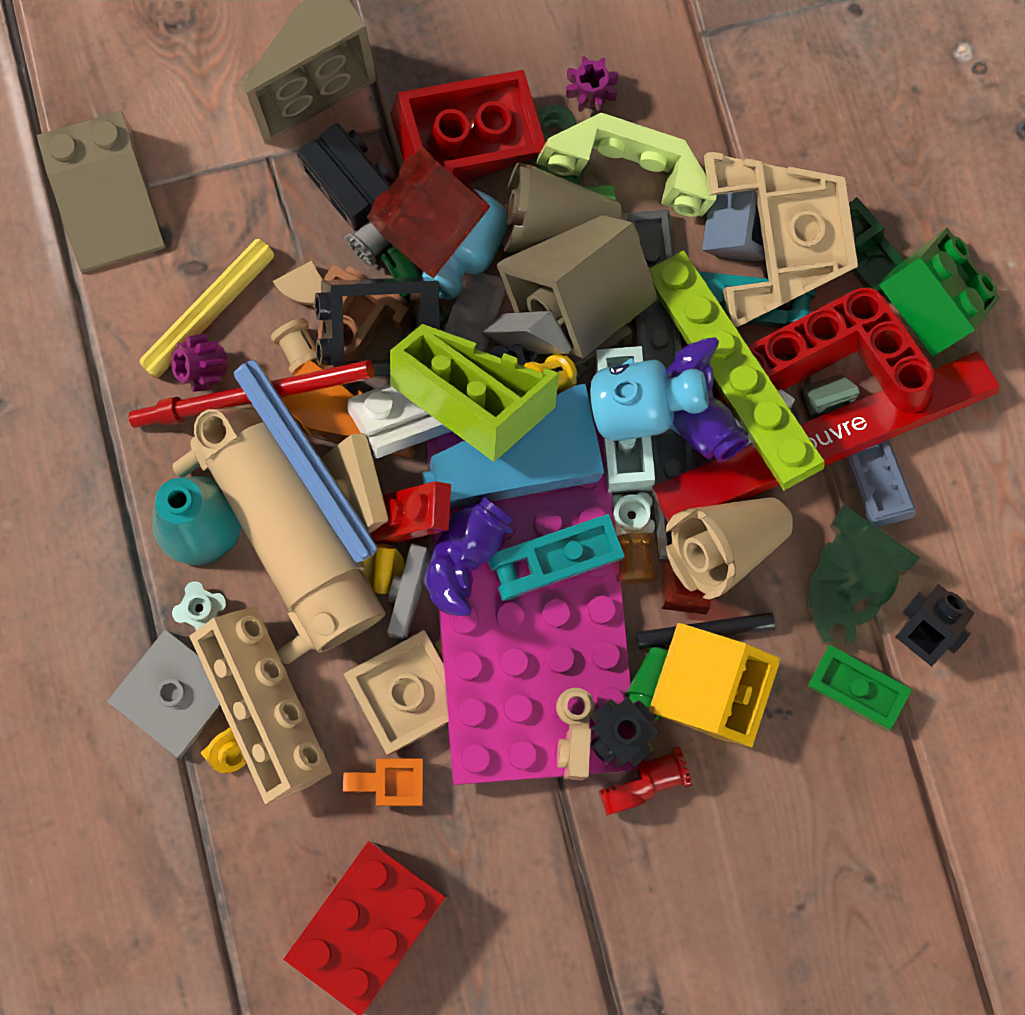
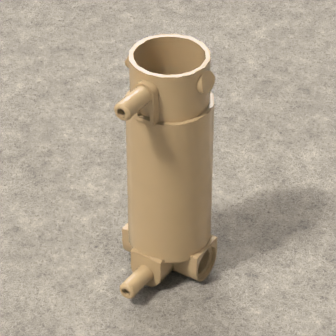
M254 407L209 409L202 412L197 417L194 425L195 436L190 441L192 450L173 463V471L177 476L185 477L199 466H201L203 471L210 470L287 609L290 611L288 615L299 636L277 650L281 662L289 664L310 649H316L318 653L330 650L379 622L386 612L363 574L365 566L362 561L357 563L353 560Z

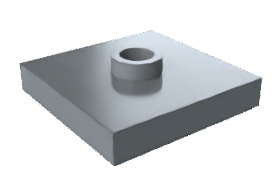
M167 630L161 633L107 700L111 706L179 759L182 758L221 709V705L198 655Z

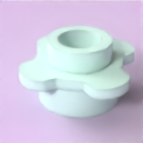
M639 492L637 495L630 494L624 497L621 494L612 496L615 528L619 539L625 538L627 534L639 533L646 537L653 533L655 522L650 518V507L653 504V499L648 493ZM628 512H635L636 517L629 519L627 516Z
M190 582L185 587L186 595L182 602L173 608L172 615L176 622H186L194 626L195 630H198L212 618L219 616L220 612L226 608V599L220 593L212 594L204 590L200 582ZM202 604L203 611L196 612V605Z

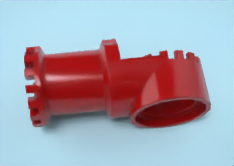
M680 746L672 748V753L648 761L642 760L637 765L640 780L637 778L629 780V782H623V785L616 784V790L612 786L608 787L609 789L604 788L600 790L599 794L606 816L643 805L647 800L655 798L656 792L681 784L685 788L692 786L689 769L683 767L687 763L683 761L685 758Z

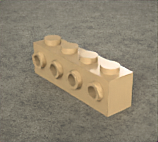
M256 606L214 617L189 636L265 804L307 789L332 773Z

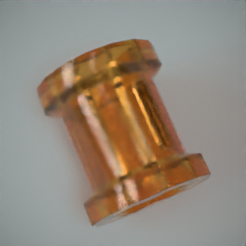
M627 533L617 535L625 556L620 560V574L616 576L617 583L634 585L657 581V572L652 571L650 544L654 542V534Z

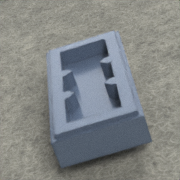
M890 440L845 458L871 529L915 517L917 510Z

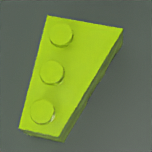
M424 324L420 325L390 350V386L493 462L500 458L556 408L558 372L545 368L543 373L517 364L518 358L504 353L502 358L477 350V343Z

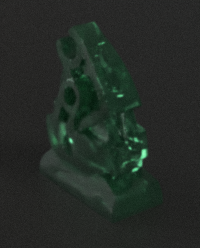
M843 504L829 526L836 537L832 543L828 542L821 552L820 564L816 568L815 573L809 578L807 607L811 611L812 620L822 644L832 643L829 629L833 625H840L844 628L846 632L844 643H852L856 635L855 626L870 621L878 613L880 607L894 594L898 585L899 575H905L920 558ZM863 600L868 602L864 610L854 613V607Z

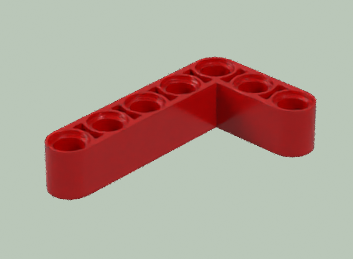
M871 288L853 290L748 345L778 392L780 389L784 390L857 352L893 405L905 413H916L925 409L931 401L934 371L931 364L883 296ZM863 313L872 315L873 317L869 319H860L857 318L856 315ZM821 334H830L834 336L832 339L829 340H821L817 338V336ZM891 347L897 351L889 354L883 353L879 349ZM783 354L795 356L794 359L789 361L777 359L778 356ZM908 381H915L921 384L922 386L918 388H908L905 387L903 383ZM713 383V396L717 397V400L723 402L729 408Z

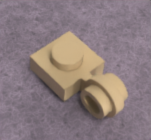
M582 688L565 690L559 696L556 703V711L559 718L569 725L566 739H559L557 749V767L565 768L564 779L584 780L589 775L591 738L589 719L594 713L595 705L592 696ZM570 699H577L582 703L583 711L580 715L572 714L569 711L568 701Z

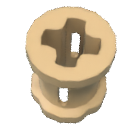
M305 318L292 320L279 327L271 335L273 343L280 345L289 361L290 367L288 369L292 376L309 359L319 366L316 358V346L307 331L309 324Z

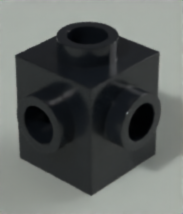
M937 584L927 597L919 592L903 610L902 613L908 619L895 638L932 667L947 650L955 654L971 634L965 627L973 617L974 612L966 606L960 596L953 592H948L940 584Z
M626 697L617 705L610 699L590 716L596 723L591 728L590 739L592 741L590 742V748L604 764L612 763L615 768H618L629 761L635 767L655 749L650 741L659 734L653 726L656 718L641 701L637 700L633 703ZM621 722H625L634 732L631 739H624L619 735L618 725Z

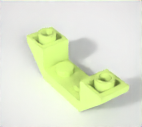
M599 113L548 138L536 163L547 167L550 172L556 175L579 177L589 161L592 148H594L603 156L609 158L622 157L639 163L642 168L649 171L668 172L661 204L672 207L676 213L688 217H703L713 205L717 196H709L707 176L685 140L604 113Z

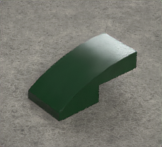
M856 197L849 202L858 267L851 271L864 288H871L883 295L884 291L879 284L904 259L884 237L885 228L860 199Z

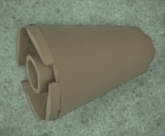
M516 163L507 189L512 191L509 205H504L507 211V224L510 226L501 244L502 247H505V252L519 253L601 215L625 221L628 220L626 212H621V204L616 200L530 164Z

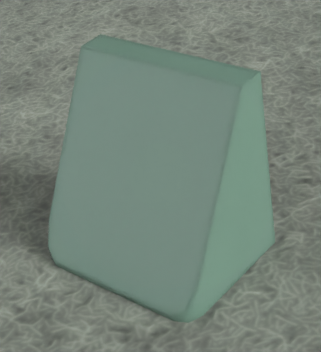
M844 375L826 378L801 388L810 417L814 418L855 402L860 393L858 387Z

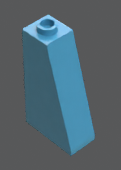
M576 385L558 394L556 408L495 462L466 441L460 442L432 456L429 465L430 471L423 472L424 484L433 481L451 484L450 509L480 503L483 497L492 502L599 482L604 474V468L586 385Z

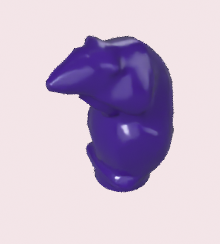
M716 337L693 342L678 351L675 355V361L666 371L669 378L678 377L683 371L688 369H697L704 373L708 391V408L696 414L685 410L674 411L673 425L695 451L703 454L707 459L715 456L718 462H723L743 450L749 443V440L746 437L748 435L747 431L737 426L732 410L723 402L712 397L714 374L710 360L719 344V340Z
M483 497L480 503L464 507L453 515L449 521V531L442 532L425 573L424 584L431 594V600L440 611L449 615L465 617L471 614V606L468 599H470L472 591V571L478 569L480 564L493 558L501 546L505 533L514 532L509 527L514 518L486 497Z

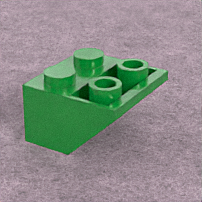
M948 227L894 268L879 284L932 357L975 331L1000 299L991 277L985 272H980L970 258L967 245L961 238L954 236Z

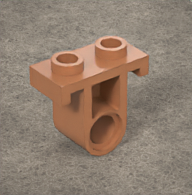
M332 264L324 277V281L369 279L353 267L348 266L346 270H343L335 264ZM399 294L342 296L343 331L354 336L352 342L344 347V362L360 361L388 317L392 319L395 331L401 335L404 334L410 325V310L406 307L408 302ZM322 322L318 328V339L323 338Z

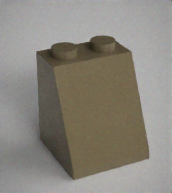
M601 215L503 259L497 264L514 312L551 311L571 345L572 350L569 354L581 358L587 356L658 299L652 281L653 275L647 266L640 245V235L633 222Z

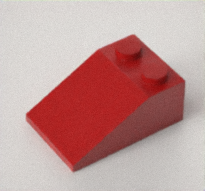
M524 69L398 92L390 113L412 191L416 190L418 193L454 187L516 165V163L538 157L545 145V139Z

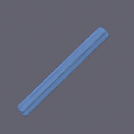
M256 360L242 364L234 372V377L351 557L357 563L369 558L378 550L377 544Z

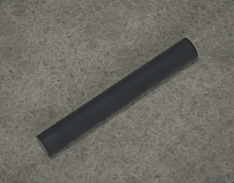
M772 612L687 624L688 626L723 637L775 630ZM676 626L636 632L639 650L670 646Z

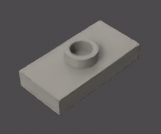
M411 544L403 576H394L388 598L389 603L395 604L387 632L392 639L405 641L409 638L430 560V554L426 547Z

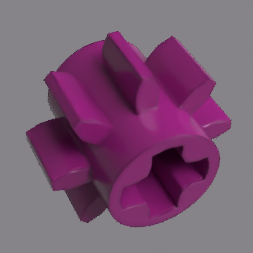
M583 56L582 64L577 70L574 68H568L567 79L573 84H569L566 87V98L576 97L579 102V112H582L586 107L590 109L595 108L598 113H602V104L606 99L609 101H616L617 90L612 86L618 82V71L608 72L605 67L606 58L604 57L598 62L588 61ZM592 81V84L594 85V87H597V88H592L591 85H590V83H586V82Z
M207 334L187 336L186 342L178 343V349L173 352L171 358L172 371L178 381L182 384L191 383L192 392L212 389V384L221 383V377L227 371L228 360L224 348L217 341L208 342Z

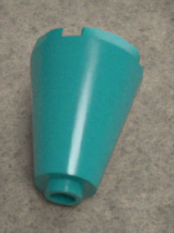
M204 476L174 478L165 482L160 487L156 495L152 514V530L158 545L168 556L175 561L191 566L207 565L217 561L218 558L223 556L228 550H231L237 543L242 527L215 479Z

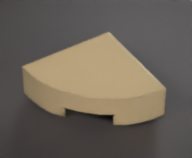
M311 260L274 280L273 283L284 298L299 304L315 307V294L321 292V281L323 280Z

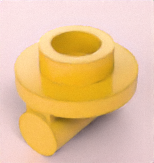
M378 543V550L372 556L362 561L365 566L363 574L375 593L388 594L394 576L402 577L405 565L402 555L395 547L385 543Z
M230 727L218 734L200 752L212 768L220 773L237 771L246 764Z

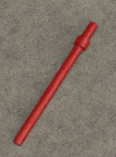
M366 360L272 380L270 382L280 397H286L372 379L375 371L372 362ZM241 387L183 400L176 396L159 400L155 406L130 411L129 422L133 428L157 423L169 426L183 423L186 417L200 415L209 409H227L252 403Z

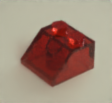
M422 146L416 155L406 159L400 168L398 178L388 191L378 195L367 218L384 238L434 279L491 206L461 174Z

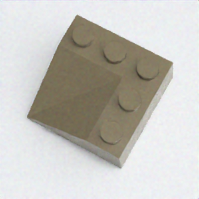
M305 0L298 4L254 69L245 73L241 77L240 82L233 85L240 104L265 144L377 81L366 25L350 0Z

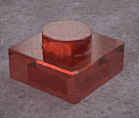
M667 560L663 567L661 609L707 615L711 607V599L702 598L706 594L698 589L692 592L688 590L673 571L670 561Z

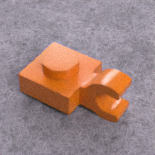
M376 759V773H343V792H376V806H423V759Z

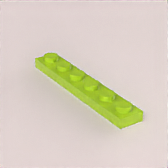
M683 250L651 267L652 281L658 299L688 345L698 340L716 337L719 340L718 347L710 360L714 374L713 383L742 428L747 431L748 437L783 491L823 470V458L685 251Z

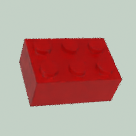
M368 841L283 960L356 1015H364L448 897L378 845Z

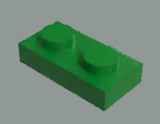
M832 645L827 646L806 685L807 688L886 731L892 729L912 691L911 688Z

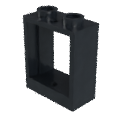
M430 277L321 281V292L315 294L314 300L317 320H322L323 338L316 341L318 365L323 366L324 369L361 362H344L342 296L410 293L411 333L422 324L440 330L439 281ZM390 359L370 360L374 366V376L390 375Z

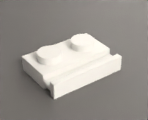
M390 384L348 399L347 410L360 433L366 434L376 459L451 432L450 429L390 386Z

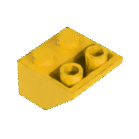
M677 623L649 710L655 715L719 740L753 747L781 658L746 643Z

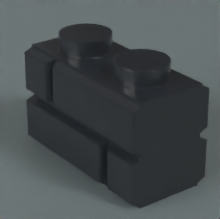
M335 123L321 133L318 139L312 140L300 149L297 158L304 172L353 231H358L372 218L371 212L375 208L384 211L393 204L395 196L392 185L396 182L389 170L381 162L373 165L367 158L365 153L368 151V148L355 130L352 129L346 133L339 123Z

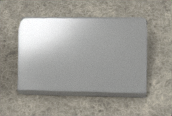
M551 311L501 314L481 330L483 335L506 348H509L511 344L521 345L524 353L533 351L538 354H567L572 350L570 343Z

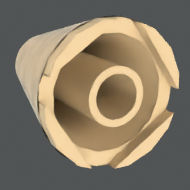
M773 497L685 509L673 515L666 526V533L672 531V544L666 546V551L673 571L688 590L692 592L698 589L706 595L702 598L712 599L727 593L789 538L793 528L792 514L786 505Z

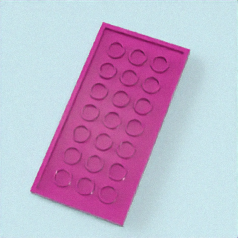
M592 410L604 468V474L599 482L492 501L514 518L509 525L514 532L504 534L498 551L609 514L616 532L612 493L607 491L603 439L597 429ZM451 431L425 441L428 471H430L429 465L432 456L465 440ZM464 507L450 509L449 521L456 512ZM442 532L433 534L434 548ZM526 560L513 564L518 579L531 575ZM487 561L480 564L478 569L472 571L471 597L468 599L471 606V614L461 617L449 615L439 610L452 785L564 777L565 768L557 767V749L559 739H566L569 725L564 723L557 714L556 703L559 696L567 689L582 688L594 700V713L610 699L618 705L626 697L629 698V696L625 695L630 686V673L619 561L507 601L501 600L497 589L501 586L496 571H491ZM570 699L568 701L569 711L572 714L580 715L583 711L582 703L577 699ZM591 718L589 719V729L596 724ZM621 722L618 725V733L622 738L631 739L634 732L625 722ZM590 748L589 775L638 770L637 765L633 767L629 761L618 768H615L612 763L606 765Z

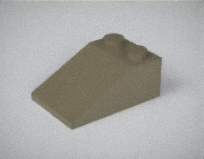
M122 110L36 135L47 176L81 273L166 248L133 130Z

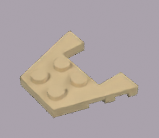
M709 152L704 155L709 196L750 190L756 191L769 281L723 289L726 314L735 328L858 267L845 177L794 167L784 168L747 158L744 160L723 156L724 154Z

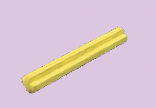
M255 239L140 358L141 366L151 376L155 378L160 377L171 366L172 354L178 349V343L186 342L187 336L200 335L274 258L272 249L264 241Z

